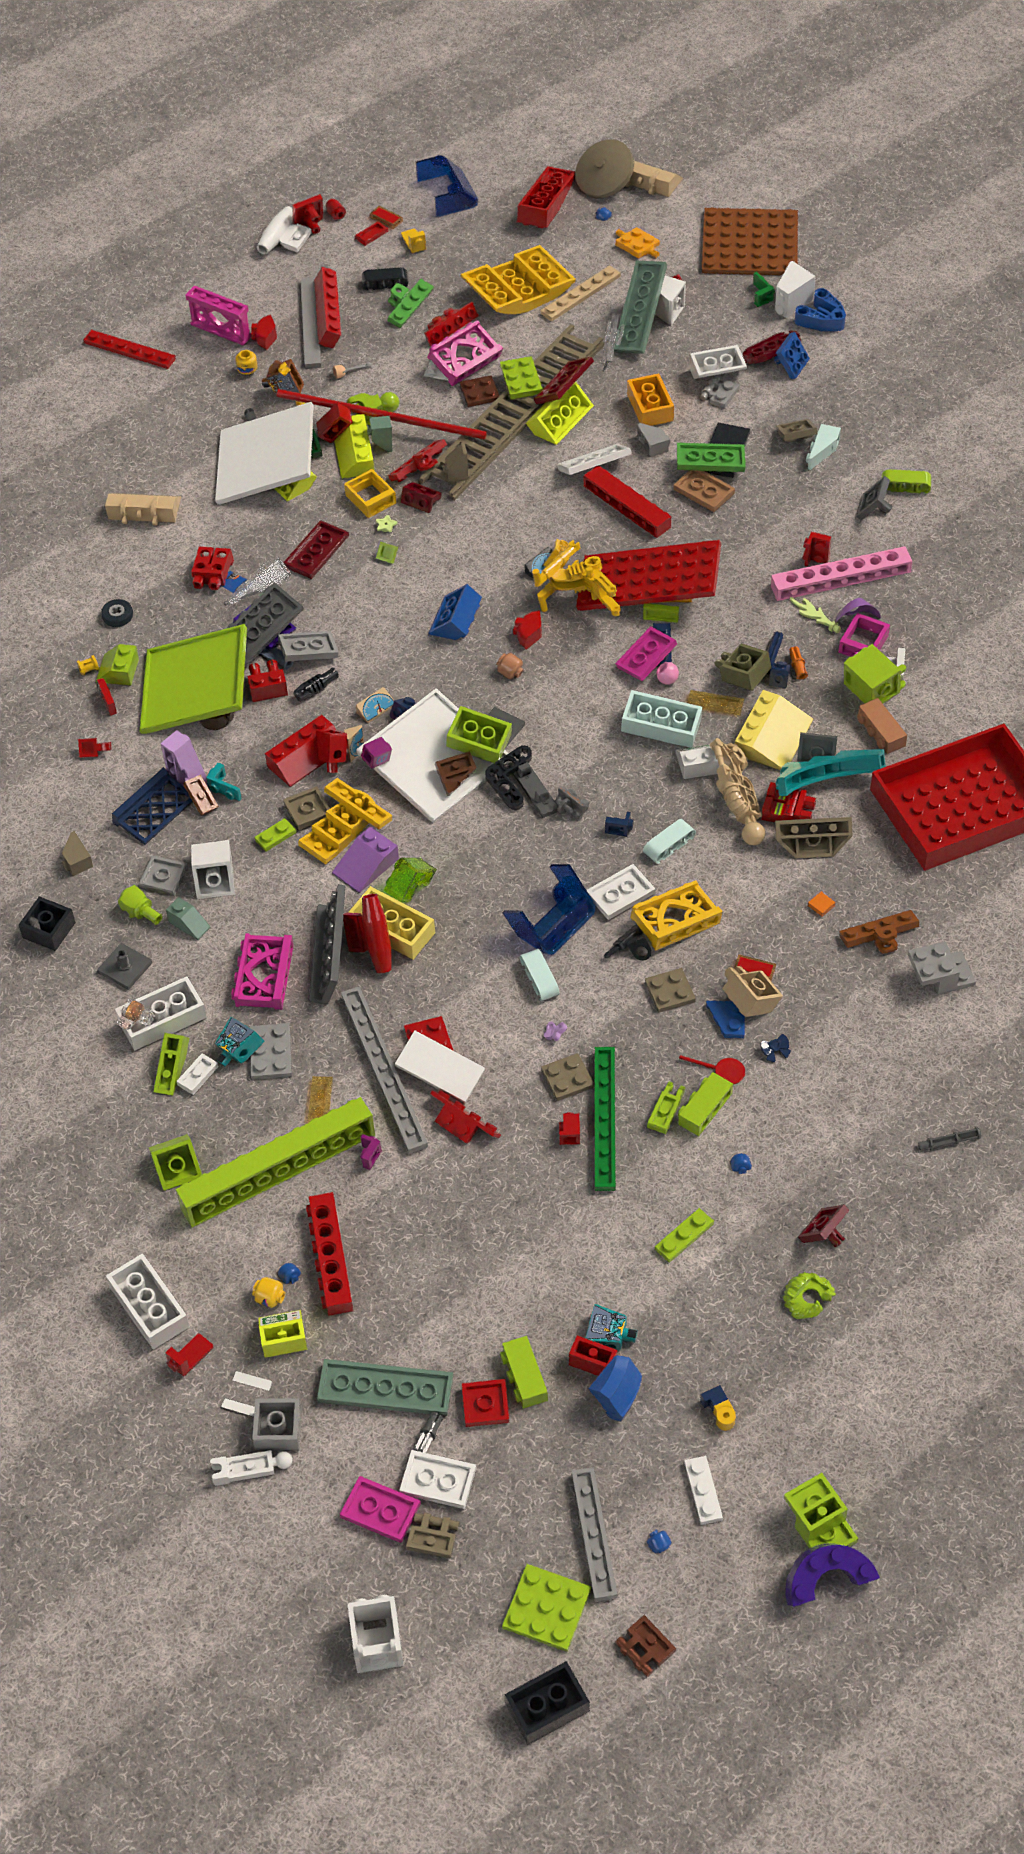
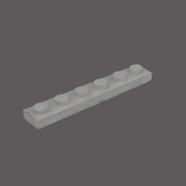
M594 1467L572 1470L594 1601L617 1598V1590Z

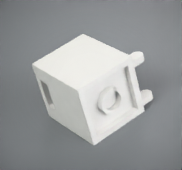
M380 1595L376 1599H356L352 1603H348L357 1673L404 1666L394 1596ZM386 1619L387 1627L364 1630L363 1622Z

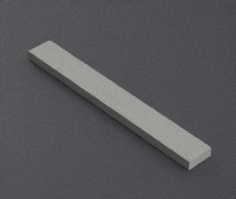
M316 277L301 278L305 368L321 367V349L318 344L314 279Z

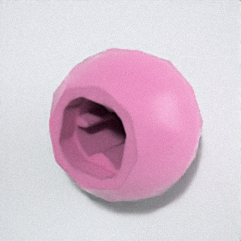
M665 662L659 666L656 675L662 684L670 685L678 679L679 670L675 664Z

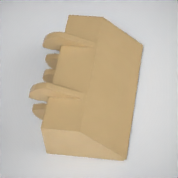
M634 161L632 176L625 187L633 185L648 190L650 195L658 193L669 197L683 177Z
M108 493L105 507L108 519L122 520L123 524H127L128 520L152 521L153 525L157 526L158 522L175 523L181 496Z

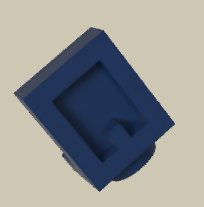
M627 811L625 819L606 816L605 834L627 837L628 831L633 829L634 819H631V812Z

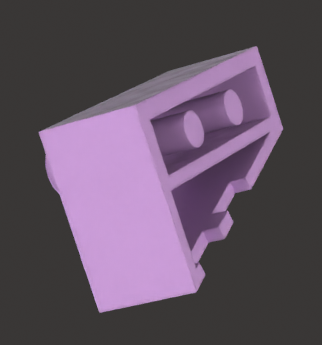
M176 730L161 743L166 770L181 785L200 774L207 785L205 772L190 738Z

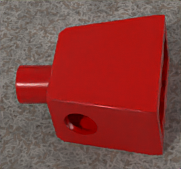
M334 729L316 730L318 759L327 763V773H337L338 763L346 761L347 733Z

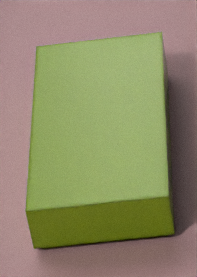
M644 604L643 619L677 623L679 621V606Z

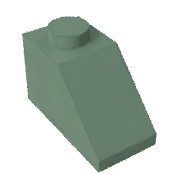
M390 416L369 418L370 425H367V433L371 435L372 442L384 450L392 452Z
M179 897L166 909L169 923L197 940L211 928L193 905Z

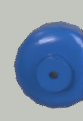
M606 207L599 208L596 211L595 217L605 221L612 216V212Z
M736 1154L730 1160L732 1170L734 1172L738 1171L739 1174H745L747 1170L752 1168L751 1160L746 1154Z
M285 1263L278 1271V1277L284 1284L295 1283L301 1275V1271L293 1263Z
M655 1530L649 1534L650 1538L647 1539V1544L654 1553H661L670 1548L672 1542L666 1531L658 1532Z

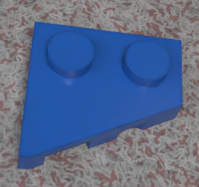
M706 1000V1007L712 1013L713 1019L720 1027L724 1038H745V1016L740 1013L733 1001Z

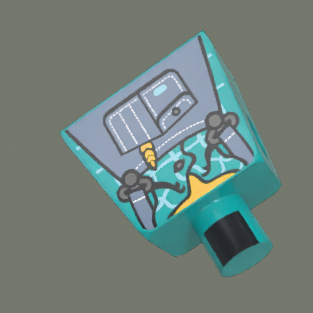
M230 1017L216 1040V1046L222 1050V1053L216 1060L224 1067L228 1065L232 1058L239 1063H244L265 1041L254 1030Z
M594 1304L586 1339L620 1351L623 1341L636 1342L638 1330L626 1328V1315Z

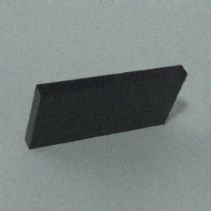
M718 422L710 444L746 445L750 428ZM705 471L709 474L733 478L735 472Z

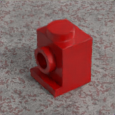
M567 1112L563 1114V1122H559L560 1145L580 1144L579 1113Z

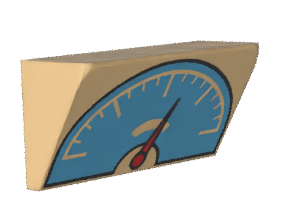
M382 687L356 704V713L364 721L370 723L391 709L394 700L387 690Z
M362 725L344 730L347 733L346 753L350 762L358 756L356 749L364 744Z

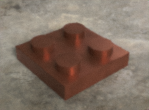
M492 375L460 381V387L468 407L492 403L499 397Z

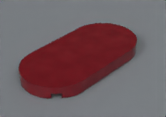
M789 331L787 334L779 332L748 347L742 354L745 363H761L777 356L776 352L787 336L795 332L801 341L800 333L797 331Z

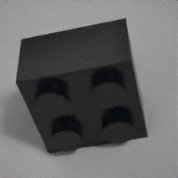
M39 896L19 923V928L23 939L56 951L76 922L71 908Z

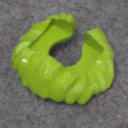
M803 1272L789 1280L785 1286L786 1290L784 1291L783 1299L785 1301L784 1306L789 1309L794 1318L804 1319L816 1317L823 1311V1307L818 1300L815 1303H808L803 1299L805 1291H817L823 1301H831L832 1297L836 1296L835 1288L831 1286V1283L825 1277H820L815 1273Z

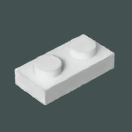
M202 1053L177 1080V1085L194 1095L218 1068V1063Z

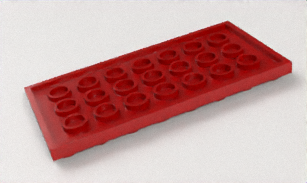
M720 540L585 555L584 562L592 556L600 558L602 564L600 572H603L609 581L616 586V596L612 598L620 607L712 597L716 593L721 542ZM585 589V591L581 590V592H578L577 610L585 611L607 608L599 598L593 600L591 592Z

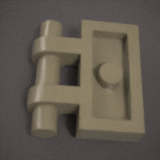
M415 1513L414 1522L421 1523V1527L411 1526L406 1545L407 1550L451 1559L456 1534L448 1533L449 1529L458 1531L460 1522L445 1516L444 1518L434 1517L431 1513ZM431 1525L441 1527V1530L438 1531L428 1528Z

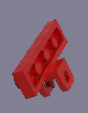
M444 439L435 440L427 447L421 449L412 458L388 475L389 479L400 482L407 478L408 473H413L418 469L420 471L430 469L438 463L437 459H432L431 456L441 453L443 451L442 448L447 445Z

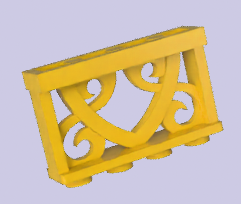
M695 880L635 904L632 907L630 918L651 941V946L656 951L719 924L723 911L719 906L716 907ZM692 896H695V898L698 900V902L695 905L692 904ZM668 907L686 910L684 920L681 922L674 919H664V914ZM647 915H648V917H647L648 919H650V920H656V921H648V920L645 919L644 916H647ZM652 926H657L658 931L656 932Z

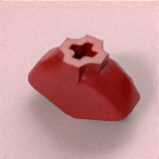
M271 314L264 316L257 323H252L251 325L252 340H256L257 344L266 350L277 339L276 325Z
M540 610L530 612L523 616V618L517 617L515 620L513 634L517 635L520 645L526 650L542 637Z

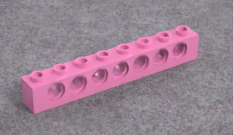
M905 546L777 573L771 575V588L777 601L790 599V597L794 598L910 573L912 559Z

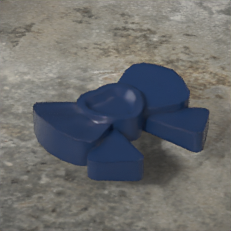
M781 1034L778 1039L771 1040L770 1042L762 1041L760 1043L761 1051L767 1056L766 1060L770 1062H776L774 1052L780 1050L785 1058H788L791 1052L788 1049L789 1040L784 1034Z

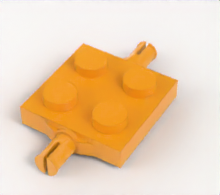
M637 227L626 233L620 229L616 231V235L619 238L616 239L615 245L638 259L649 254L655 258L659 257L660 252L654 249L660 245V240Z

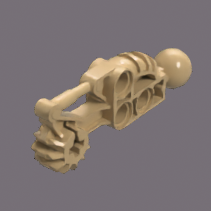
M716 738L709 745L714 751L719 764L717 769L719 778L716 781L717 788L723 794L727 807L734 813L737 821L745 824L742 829L743 840L749 845H758L765 838V829L760 823L756 822L762 815L751 781L742 775L743 770L748 766V759L736 744H724L719 738Z

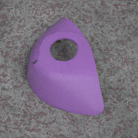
M856 598L850 601L838 613L835 623L843 615H853L859 612H870L880 619L881 615L874 606L863 598Z

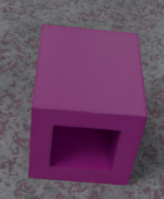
M381 736L363 745L361 757L373 769L390 760L392 748Z

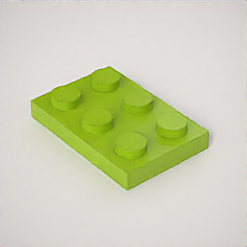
M532 356L500 361V368L510 399L534 396L541 392L543 388Z

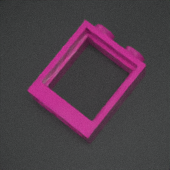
M857 613L839 643L838 653L853 657L861 649L868 647L865 644L850 639L857 627L879 634L873 644L879 650H881L889 636L890 624Z

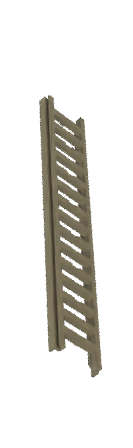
M570 324L534 361L535 367L555 376L560 370L543 363V361L548 359L561 366H565L569 360L553 354L554 350H558L576 359L591 356L593 358L604 347L603 338L599 337L593 344L581 340L570 334L574 330V325ZM565 340L586 351L581 353L561 343ZM538 374L541 384L546 386L551 381V379ZM506 389L469 427L478 429L480 426H483L503 437L499 440L487 435L485 440L480 439L493 445L491 449H488L468 440L469 436L461 435L437 459L438 463L418 480L419 484H423L432 475L448 482L447 475H444L443 471L438 468L441 465H446L445 457L460 443L465 442L467 448L484 456L478 459L467 454L468 463L474 465L471 470L468 469L469 479L448 482L454 485L449 491V496L455 501L527 426L526 422L544 403L536 405L534 399L530 397L516 398V400L531 406L529 410H526L506 401L510 397ZM500 406L522 417L517 420L496 409ZM492 416L512 427L508 430L487 420V418Z

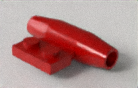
M365 895L362 897V914L350 912L343 914L349 952L364 953L368 951L376 973H386L392 970L391 942L386 916L378 895Z

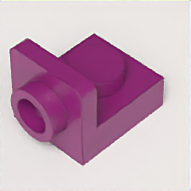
M362 1134L361 1144L364 1149L360 1158L362 1159L363 1168L371 1170L382 1152L381 1143L374 1136Z

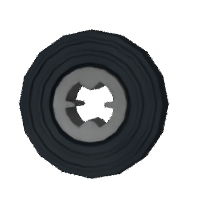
M114 599L104 604L101 616L104 623L108 626L121 627L131 621L133 609L126 600Z

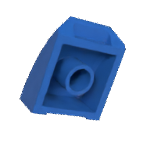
M616 1355L588 1389L605 1409L609 1418L622 1422L636 1398L642 1374L630 1357Z

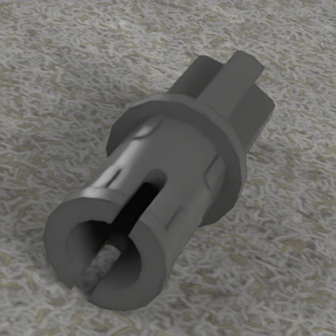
M431 1412L425 1426L420 1429L421 1434L414 1446L415 1451L426 1453L432 1440L436 1439V1432L443 1421L441 1415L436 1418L438 1413Z

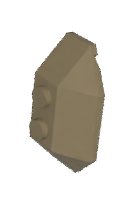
M852 817L775 821L776 841L795 859L834 857L853 836Z

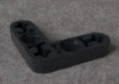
M526 745L514 749L490 765L485 771L487 782L512 810L521 809L524 805V798L508 776L516 772L519 765H523L526 762L529 763L532 760V750ZM521 753H527V757L521 756ZM511 761L514 763V766L512 768H505L504 763ZM491 772L497 773L498 782L494 776L490 775ZM503 784L510 787L506 792L501 791L499 788ZM511 794L515 800L519 799L518 804H516L515 802L512 803V798L510 796Z

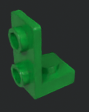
M754 272L753 284L759 289V291L755 292L754 304L760 307L774 301L775 289L758 272Z

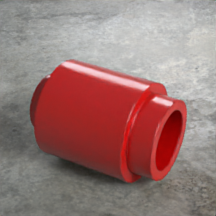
M329 199L326 202V211L334 220L344 218L346 209L338 200Z

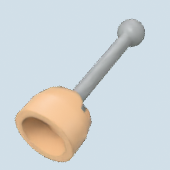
M367 362L364 365L350 368L335 365L333 366V374L336 379L344 377L347 371L365 367L371 368L372 364Z

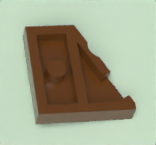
M470 751L435 762L436 770L447 796H450L477 768Z

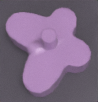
M550 1021L546 1026L547 1031L544 1033V1037L549 1041L552 1039L558 1041L561 1034L566 1031L567 1026L563 1022L556 1026Z

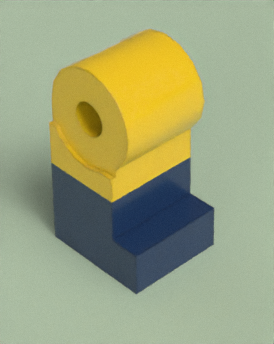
M721 1385L702 1393L700 1403L703 1408L710 1406L716 1417L717 1427L725 1431L732 1429L735 1425L736 1413Z

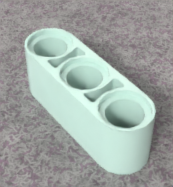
M679 819L647 842L643 852L659 864L661 863L659 861L665 860L672 855L674 850H678L688 843L689 839L692 840L696 830L683 819Z
M536 949L520 955L521 964L525 966L526 969L524 970L529 980H532V986L537 996H540L539 1000L543 1001L559 995L557 982L541 951Z

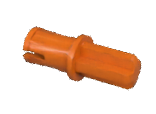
M791 647L789 649L792 659L791 666L795 670L796 678L806 679L808 674L804 665L805 660L801 657L799 647Z

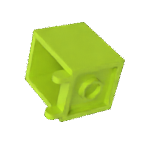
M871 644L844 662V685L864 704L877 698L884 704L899 694L900 690L906 686V682L900 680L901 674L906 671V665L901 664L897 667L879 649Z

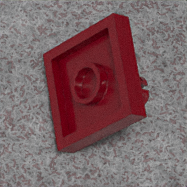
M845 1204L821 1208L797 1238L803 1243L822 1241L828 1238L834 1247L839 1246L845 1238L838 1232L836 1226L850 1210Z

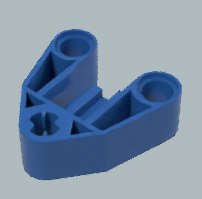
M819 288L815 290L814 307L817 310L805 305L797 306L795 309V324L821 332L842 331L845 328L846 313L842 303L827 289Z

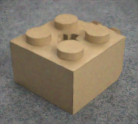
M736 966L734 969L732 967L725 969L724 974L728 981L722 989L745 1017L771 1013L782 999L783 995L763 971L746 972L740 966Z

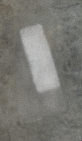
M279 557L268 560L251 575L250 579L242 584L244 588L237 589L224 602V605H230L263 592L274 583L282 586L289 581L288 577L292 573Z

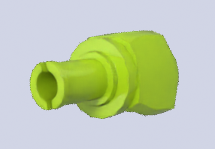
M132 885L121 892L118 905L122 911L125 910L129 914L128 917L137 919L145 917L154 925L161 922L162 914L151 908L152 901L136 885Z

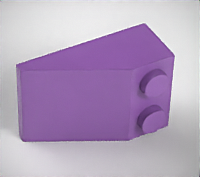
M370 826L356 838L332 871V874L358 893H361L399 859L398 846Z

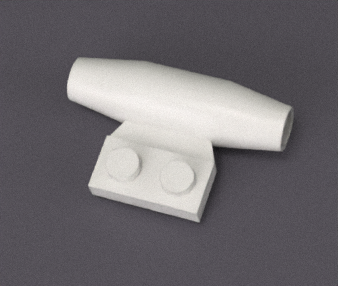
M286 206L274 216L263 231L257 245V250L265 255L281 243L284 248L298 253L310 236L311 229L299 224L291 225L293 221L292 207Z

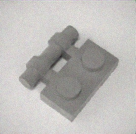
M715 375L714 378L709 380L708 386L702 390L700 399L705 401L707 398H710V404L725 409L739 390L740 384L726 379L720 383V377Z

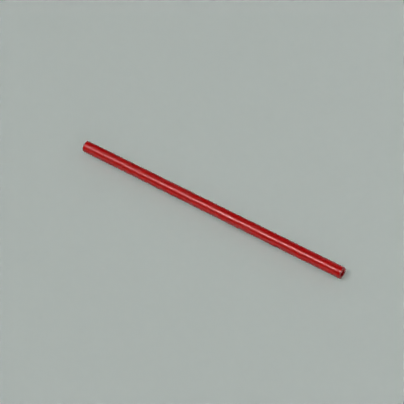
M282 389L277 390V397L303 403L312 402L313 405L332 408L338 402L349 408L352 413L371 417L390 416L391 421L483 440L487 436V431Z

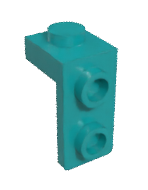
M217 762L214 768L210 769L206 777L209 790L213 793H221L230 800L240 801L242 799L240 788L222 781L226 776L224 764Z

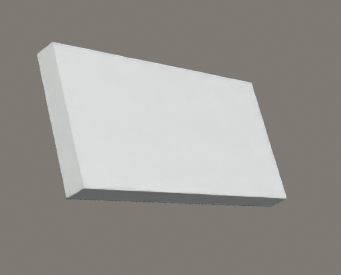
M615 444L558 463L557 467L559 471L571 475L631 454V449Z
M417 1031L413 1032L395 1062L396 1067L444 1091L463 1103L467 1102L485 1071V1068Z

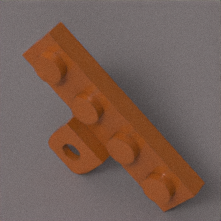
M908 910L839 931V936L847 948L874 940L877 949L885 954L898 949V944L895 940L897 933L919 927V920L912 910Z

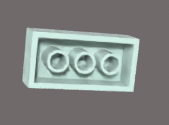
M631 690L622 717L621 732L671 744L693 747L701 722L703 707Z

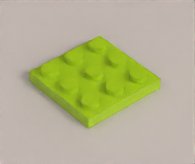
M527 1564L503 1622L502 1629L568 1652L591 1592V1586Z

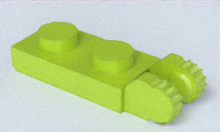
M668 1082L648 1120L647 1128L667 1134L685 1092L684 1086H680L675 1096L670 1094L674 1087L673 1082Z

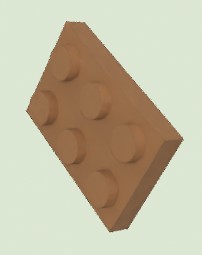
M689 470L673 487V490L712 512H715L735 494L734 487L705 471Z

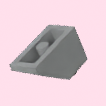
M643 423L637 424V436L650 457L669 451L670 438L664 433L663 429Z

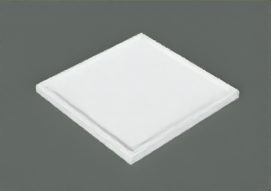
M312 402L221 430L215 502L218 505L310 477L314 409Z
M434 689L364 743L366 744L382 736L392 748L390 760L373 769L432 823L436 822L487 781L485 771L493 764L492 762L472 756L477 767L476 770L450 796H447L436 770L435 762L463 754V752L446 747L447 734L459 708L438 689ZM361 745L358 749H356V753H357L360 757H361L363 745ZM504 750V753H503L502 757H504L505 755H507L508 752H506V751ZM511 761L505 762V763H504V767H505L508 763H510Z

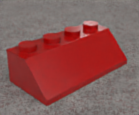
M320 715L265 753L267 767L289 787L293 786L326 763L318 759L316 730H336L335 726L323 715Z

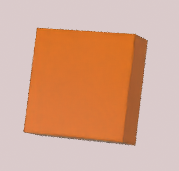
M821 891L808 902V907L823 917L835 907L836 902Z

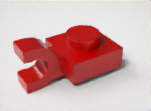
M97 738L78 739L79 758L98 757V751H110L112 749L111 742L98 743Z

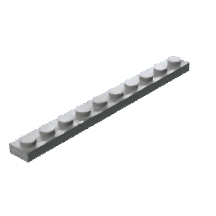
M360 986L341 992L344 1004L408 1153L427 1148V1140Z

